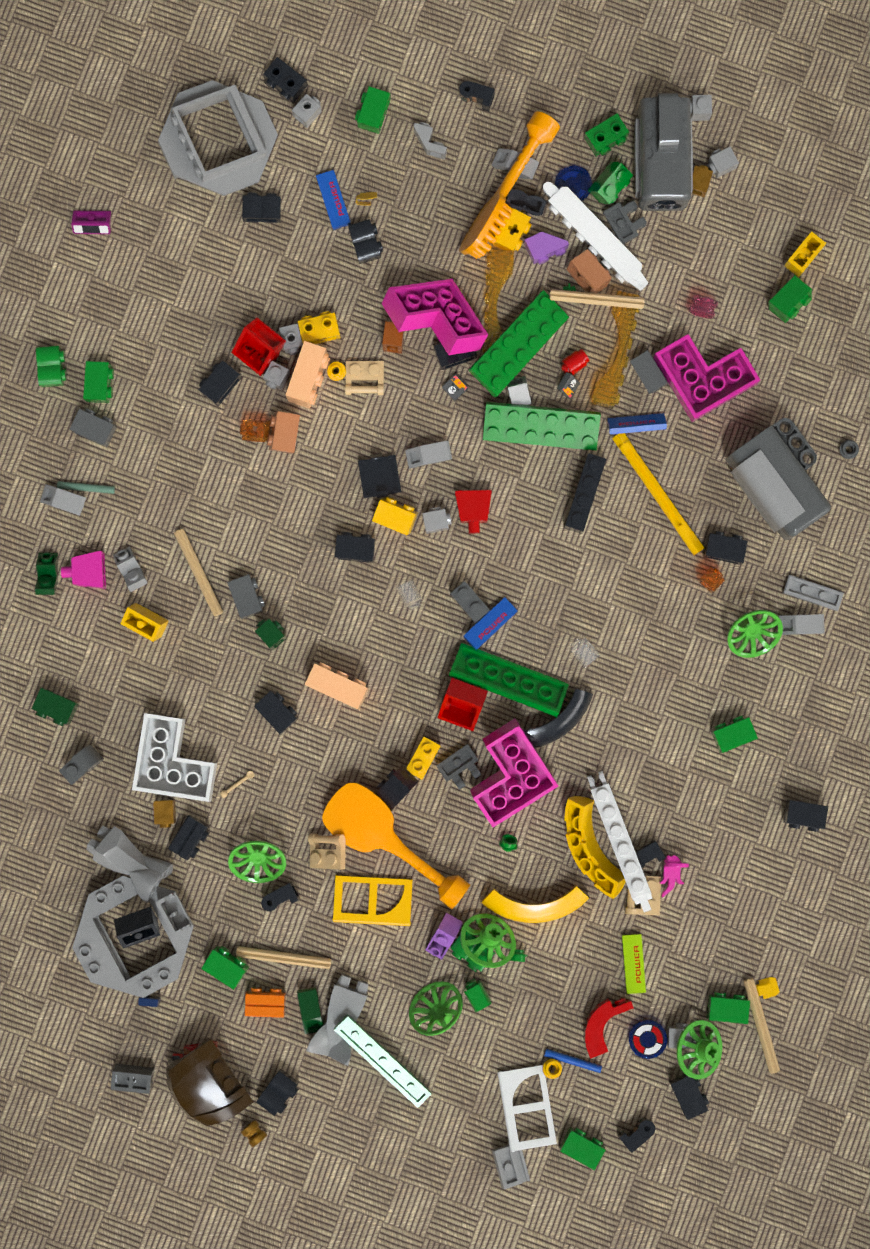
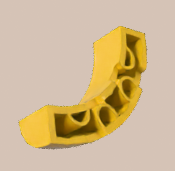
M582 796L570 797L567 799L564 820L567 827L566 839L571 854L581 872L595 883L594 886L605 895L614 899L620 893L626 881L622 871L608 860L596 840L592 824L594 800Z
M574 885L564 895L545 903H521L505 897L493 888L480 903L494 913L513 921L542 923L562 918L574 912L589 897Z

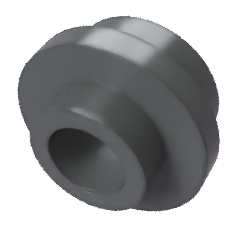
M846 440L840 445L839 452L843 458L853 459L857 456L859 447L855 441ZM846 447H851L852 452L847 453Z

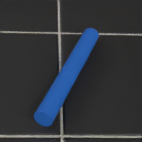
M545 1050V1057L597 1073L601 1072V1065L553 1050Z

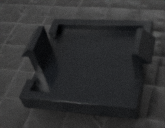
M382 453L370 455L371 459L358 461L364 499L372 497L381 498L391 494L402 493L396 455L382 457Z

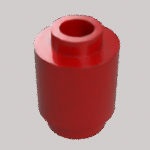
M582 349L575 350L561 360L562 365L560 367L565 374L575 375L586 367L590 360Z

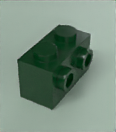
M263 619L256 625L258 629L255 632L271 650L276 649L287 639L282 632L284 628L276 619L274 621Z
M40 688L31 709L36 711L35 715L44 719L47 716L53 718V723L64 726V724L70 725L79 703L45 688Z

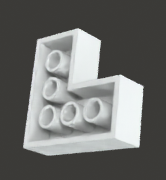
M144 713L132 790L206 802L212 800L217 763L180 758L186 719Z

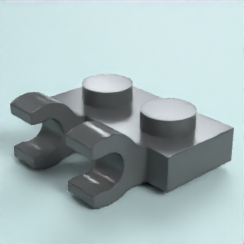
M635 201L623 207L619 202L603 212L616 237L623 245L638 237L637 230L647 226L644 217L631 223L627 216L637 210L638 206Z
M468 744L436 765L447 782L452 779L459 790L466 786L458 775L468 768L475 779L481 776L480 771L474 764L478 761V758Z

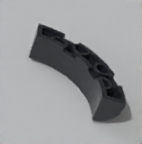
M575 689L566 708L554 720L535 729L523 730L534 748L548 745L572 730L586 713L593 694Z

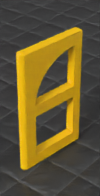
M336 875L333 922L410 926L413 879ZM343 882L370 883L368 914L341 913ZM378 884L404 885V892L399 903L387 913L376 914Z

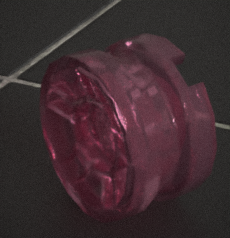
M693 295V304L690 305L689 312L701 318L713 319L715 316L714 310L717 309L718 302L715 301L714 303V299L706 296L703 298L700 295Z

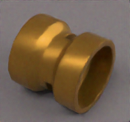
M257 1120L252 1121L240 1131L244 1137L248 1138L251 1147L256 1146L267 1137L266 1132L259 1128Z

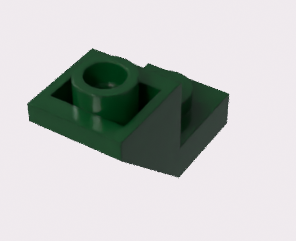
M39 553L36 562L38 577L35 585V594L55 595L58 583V553Z
M316 987L297 990L304 1033H315L323 1026Z

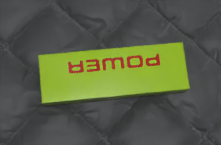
M622 935L626 994L646 993L642 935Z

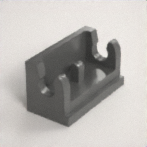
M648 350L630 361L649 394H653L668 385L667 380Z
M116 1064L112 1071L111 1090L150 1094L153 1085L154 1068Z

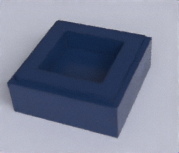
M139 997L138 1005L157 1007L160 1005L161 997Z

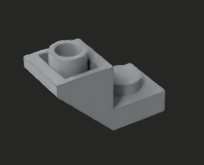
M424 122L414 123V133L425 153L429 156L445 160L447 147L440 142L430 143L433 128Z
M498 148L492 166L495 169L510 170L520 153L510 149ZM529 158L530 160L518 178L533 179L539 162Z
M449 441L405 450L409 469L452 460Z
M46 484L40 502L80 516L86 497Z
M130 546L113 555L130 592L148 584Z
M824 614L779 616L783 625L782 635L825 633Z

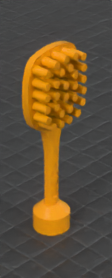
M536 111L526 125L530 137L527 145L522 149V153L517 157V161L514 162L496 193L484 205L471 225L459 248L462 254H470L476 259L480 258L492 248L487 242L493 244L496 242L497 238L492 234L500 235L502 230L497 226L504 228L507 224L505 219L509 220L513 209L505 203L506 196L538 145L552 142L560 129L559 124L549 115Z
M355 782L347 783L328 802L323 812L322 820L331 834L334 836L336 834H343L346 839V845L357 851L371 852L375 849H383L400 857L439 887V900L449 908L453 909L471 884L459 875L444 877L414 854L394 832V816L390 808L378 795L367 787Z

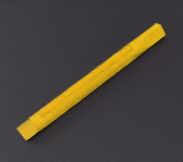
M622 433L612 438L622 454L625 455L693 556L703 550L704 546L680 515L626 434Z

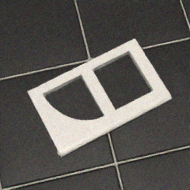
M543 1065L498 1072L510 1152L557 1144L546 1078L542 1070ZM539 1074L543 1101L513 1106V1095L519 1084L528 1077ZM545 1109L549 1137L519 1142L514 1114Z

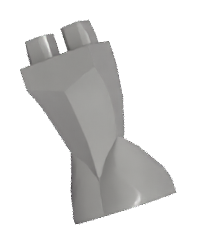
M102 826L97 833V837L102 841L99 843L91 839L87 844L86 850L93 854V860L112 871L130 875L137 894L143 901L148 903L160 881L171 875L173 864L143 856L123 831L115 826L112 829Z
M342 974L338 982L335 983L331 994L327 1023L317 1031L306 1051L329 1056L348 1066L351 1057V1045L334 1031V1027L347 1014L355 1021L358 1019L368 996V983L359 980L356 989L350 988L348 986L352 977Z

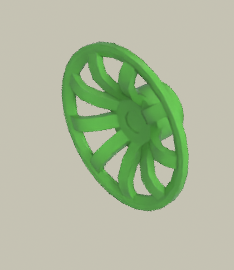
M756 610L746 613L738 618L730 627L727 636L728 646L734 654L740 657L752 658L763 655L774 648L779 642L783 633L782 622L771 611ZM763 614L760 620L754 615ZM768 615L775 619L771 623H764ZM776 625L778 626L777 632H770L766 630L768 628H773ZM734 629L741 632L739 636L732 638ZM761 635L774 638V640L768 644ZM756 638L765 647L764 649L756 651ZM743 639L741 646L736 649L733 643ZM750 640V653L742 652Z
M249 841L236 846L230 852L228 865L231 872L244 881L265 883L273 881L282 875L286 868V857L277 846L271 843ZM247 847L248 852L240 853L238 850ZM268 847L275 850L277 853L268 854ZM234 855L239 858H244L239 862H233ZM280 857L282 863H275L271 859H277ZM247 863L246 867L242 872H239L235 868L241 867ZM268 865L279 870L274 874L270 871ZM252 866H255L254 878L245 876ZM260 866H262L268 877L259 878Z
M477 914L470 917L461 929L460 941L466 955L476 964L487 968H497L505 965L513 957L516 950L515 936L509 925L499 917L491 914ZM481 918L491 919L490 924L485 926ZM476 920L481 930L472 929L469 925ZM496 921L500 923L505 929L503 930L499 925L495 924ZM466 931L472 935L479 936L472 940H465ZM509 933L511 943H506L502 940L503 936ZM481 942L482 945L473 955L468 946ZM500 945L510 949L507 957L502 953ZM485 948H488L487 962L478 959V956ZM493 949H495L501 961L493 963Z
M443 981L434 982L422 988L415 995L409 1008V1020L413 1028L426 1036L439 1035L450 1029L462 1012L463 999L461 993L453 984ZM437 987H445L442 991L441 1000H439L437 995ZM430 989L434 1003L423 996ZM449 990L454 991L456 995L446 1001ZM420 999L429 1007V1009L419 1007L415 1008L418 1000ZM458 1001L457 1010L449 1009L453 1002ZM416 1013H422L427 1015L421 1017L417 1021H415L414 1014ZM430 1021L427 1031L420 1028L422 1023ZM435 1023L443 1027L439 1030L432 1031Z
M705 1020L693 1021L684 1028L679 1036L676 1050L677 1060L684 1074L693 1079H704L710 1076L719 1065L722 1056V1039L719 1031L712 1023ZM697 1025H700V1037L695 1033L693 1028ZM706 1026L713 1030L707 1037L705 1035ZM688 1032L697 1044L684 1040ZM714 1036H716L718 1044L711 1042ZM682 1045L695 1049L694 1052L682 1055ZM696 1057L686 1068L683 1061ZM707 1062L712 1068L704 1073V1065ZM699 1063V1074L692 1073L693 1068Z

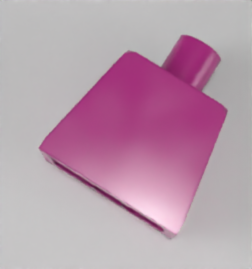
M97 551L72 557L71 566L61 567L62 578H72V584L75 586L106 589L105 553Z

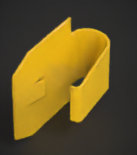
M377 192L360 193L356 196V204L371 205V201L360 202L357 199L377 198Z
M769 977L758 980L759 984L756 985L759 996L763 995V999L774 997L780 992L776 978Z

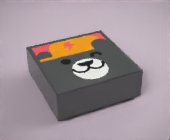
M566 373L557 389L565 397L571 399L580 382L572 374Z
M456 374L442 386V389L454 402L469 389Z

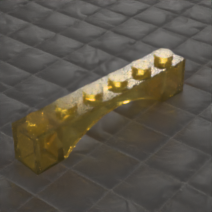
M491 250V255H487V267H490V274H486V286H490L489 293L485 294V304H489V311L485 312L484 323H488V330H486L488 336L485 340L487 342V349L502 334L497 318V301L501 289L513 274V250Z
M616 291L615 294L619 296L639 297V295L626 293L622 291ZM612 307L611 314L616 322L619 335L618 353L611 369L596 382L591 400L592 405L613 409L615 404L618 405L621 395L617 393L618 387L623 385L625 375L621 374L623 368H627L629 359L626 356L627 349L631 350L633 342L630 334L631 331H635L637 324L634 316L635 312L639 313L640 309Z

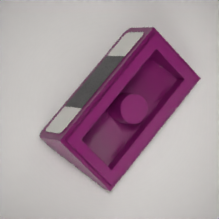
M73 210L71 222L73 233L110 234L111 211Z

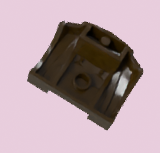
M210 1038L204 1039L199 1046L184 1057L174 1061L169 1060L166 1068L167 1086L175 1103L186 1115L205 1126L227 1121L254 1103Z

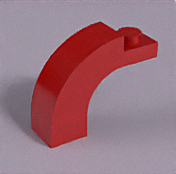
M608 998L591 1011L584 1027V1042L590 1059L609 1052L603 1037L605 1024L613 1016L634 1009L630 999L621 998L614 1001L615 1004L612 1005Z

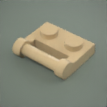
M346 361L345 394L378 393V395H384V361ZM352 381H378V386H352Z
M310 833L308 836L310 868L345 869V836L343 834L323 836L317 833ZM319 843L335 844L336 849H319Z
M645 875L652 893V899L648 900L651 910L644 913L641 903L640 908H635V901H633L628 889L625 914L660 916L661 884L659 882L661 881V876Z

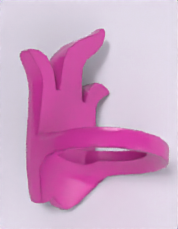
M667 855L664 859L663 879L659 883L665 884L667 882V887L661 894L662 898L673 890L675 882L681 885L684 884L680 879L681 868H688L689 864L682 863L675 855L671 857Z

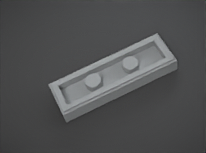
M788 575L783 594L834 611L839 610L844 594L843 592L792 575Z

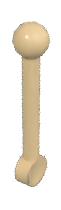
M248 771L247 775L227 790H222L220 796L223 798L227 797L228 793L248 778H253L254 772Z

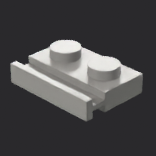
M509 1145L492 1150L502 1189L505 1190L530 1181L522 1150L510 1152Z

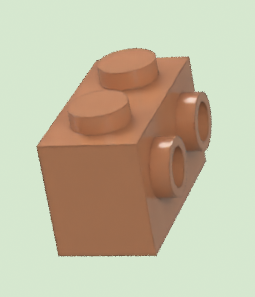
M588 249L571 260L566 269L587 293H598L607 287L612 278L609 271L603 268L598 262L597 257Z
M280 411L274 412V415H271L270 426L272 427V432L267 437L269 450L289 454L294 453L300 415Z

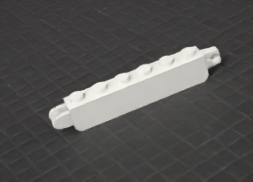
M549 181L544 183L543 192L549 198L548 203L550 206L548 208L555 215L559 214L563 218L562 223L568 229L572 227L577 232L575 236L582 243L585 241L589 245L588 249L595 256L599 255L603 259L601 263L608 270L612 268L616 273L614 276L620 283H629L637 290H643L647 286L648 281L641 273L642 263L568 187L558 189Z
M603 771L598 772L600 781L603 784L600 787L596 788L595 781L591 775L587 777L592 789L591 793L631 897L635 904L641 903L645 913L651 910L648 900L652 899V893L609 783L607 784Z

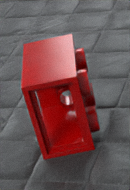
M255 318L244 327L231 353L258 375L262 376L267 371L271 361H276L286 340L259 318Z
M451 678L437 718L474 731L488 691Z

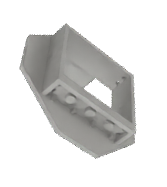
M212 80L177 94L158 139V144L175 179L180 178L226 196L259 183L278 134L263 101L238 91L236 85L228 87ZM228 100L252 154L205 172L181 117Z
M121 876L88 895L72 948L91 983L144 998L179 978L194 924L176 891L158 886L150 899V903L177 953L131 977L99 918L101 914L138 895L131 878Z

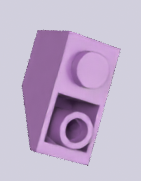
M544 232L531 236L524 241L533 264H543L549 260V257L554 255L556 257L561 256L567 252L566 250L569 246L568 241Z
M446 913L425 950L442 960L456 938L463 922Z

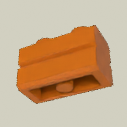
M250 988V991H247L245 994V1016L284 1018L286 992H281L279 988H270V992L262 991V988Z

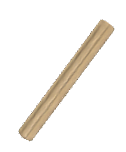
M556 289L550 291V300L636 309H643L645 299L640 297Z
M183 529L175 531L174 535L214 616L221 615L223 610Z
M238 946L236 949V957L322 969H330L331 967L330 958Z
M753 978L744 980L743 983L750 1000V1007L766 1063L771 1074L780 1071L755 981Z

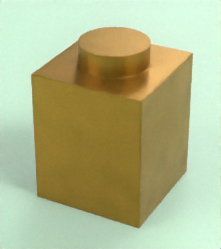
M704 165L694 167L692 194L705 197L713 174L709 167Z
M175 800L153 801L154 825L159 824L160 828H169L171 824L176 823Z

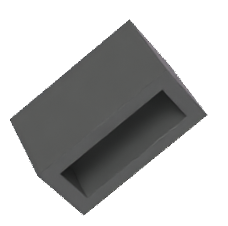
M87 408L85 411L79 409L70 430L107 448L117 428L112 424L113 420L105 416L102 419L96 417V413Z
M248 574L227 582L242 620L264 612L262 607L265 606L262 596H258L256 589L259 587L255 577L251 578Z
M465 581L450 593V596L474 624L490 611Z

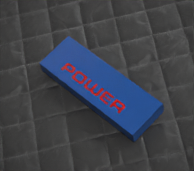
M334 170L316 175L332 229L336 230L351 225Z
M664 413L607 418L608 429L611 435L667 429Z
M504 597L463 637L477 650L512 618L518 610Z

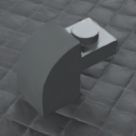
M88 745L74 755L59 772L73 785L87 772H91L104 758L92 745Z

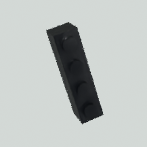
M588 453L564 529L580 534L584 532L606 458Z

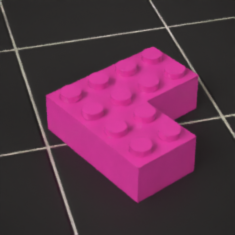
M453 279L389 287L382 301L384 309L399 332L431 327L448 355L478 351L488 336V333Z
M689 334L656 352L653 357L691 422L756 386L761 381L742 348L707 366Z
M515 718L483 738L486 748L501 770L471 788L470 792L492 827L497 826L559 787Z

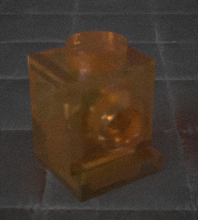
M244 420L240 425L242 440L266 442L268 434H270V421ZM254 426L257 427V433L253 430Z
M711 566L698 579V582L711 594L725 581L723 574Z

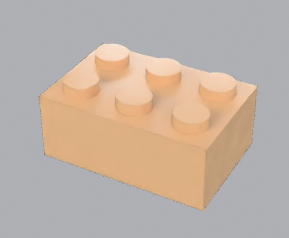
M304 341L286 392L288 402L309 409L311 404L315 405L318 394H316L317 387H321L324 376H322L323 369H327L330 362L326 348Z
M321 662L319 665H313L305 683L306 686L360 710L369 690L365 687V682L356 678L353 682L348 679L349 675L339 670L337 673L331 671L330 666Z

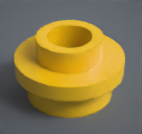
M333 362L328 366L327 374L330 379L340 381L346 375V367L340 362ZM335 368H339L338 374L333 373Z
M548 1059L544 1062L542 1070L547 1078L555 1079L560 1076L562 1066L558 1060ZM550 1065H553L555 1068L552 1073L549 1071Z

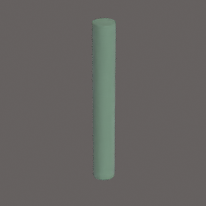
M57 482V488L115 493V486Z

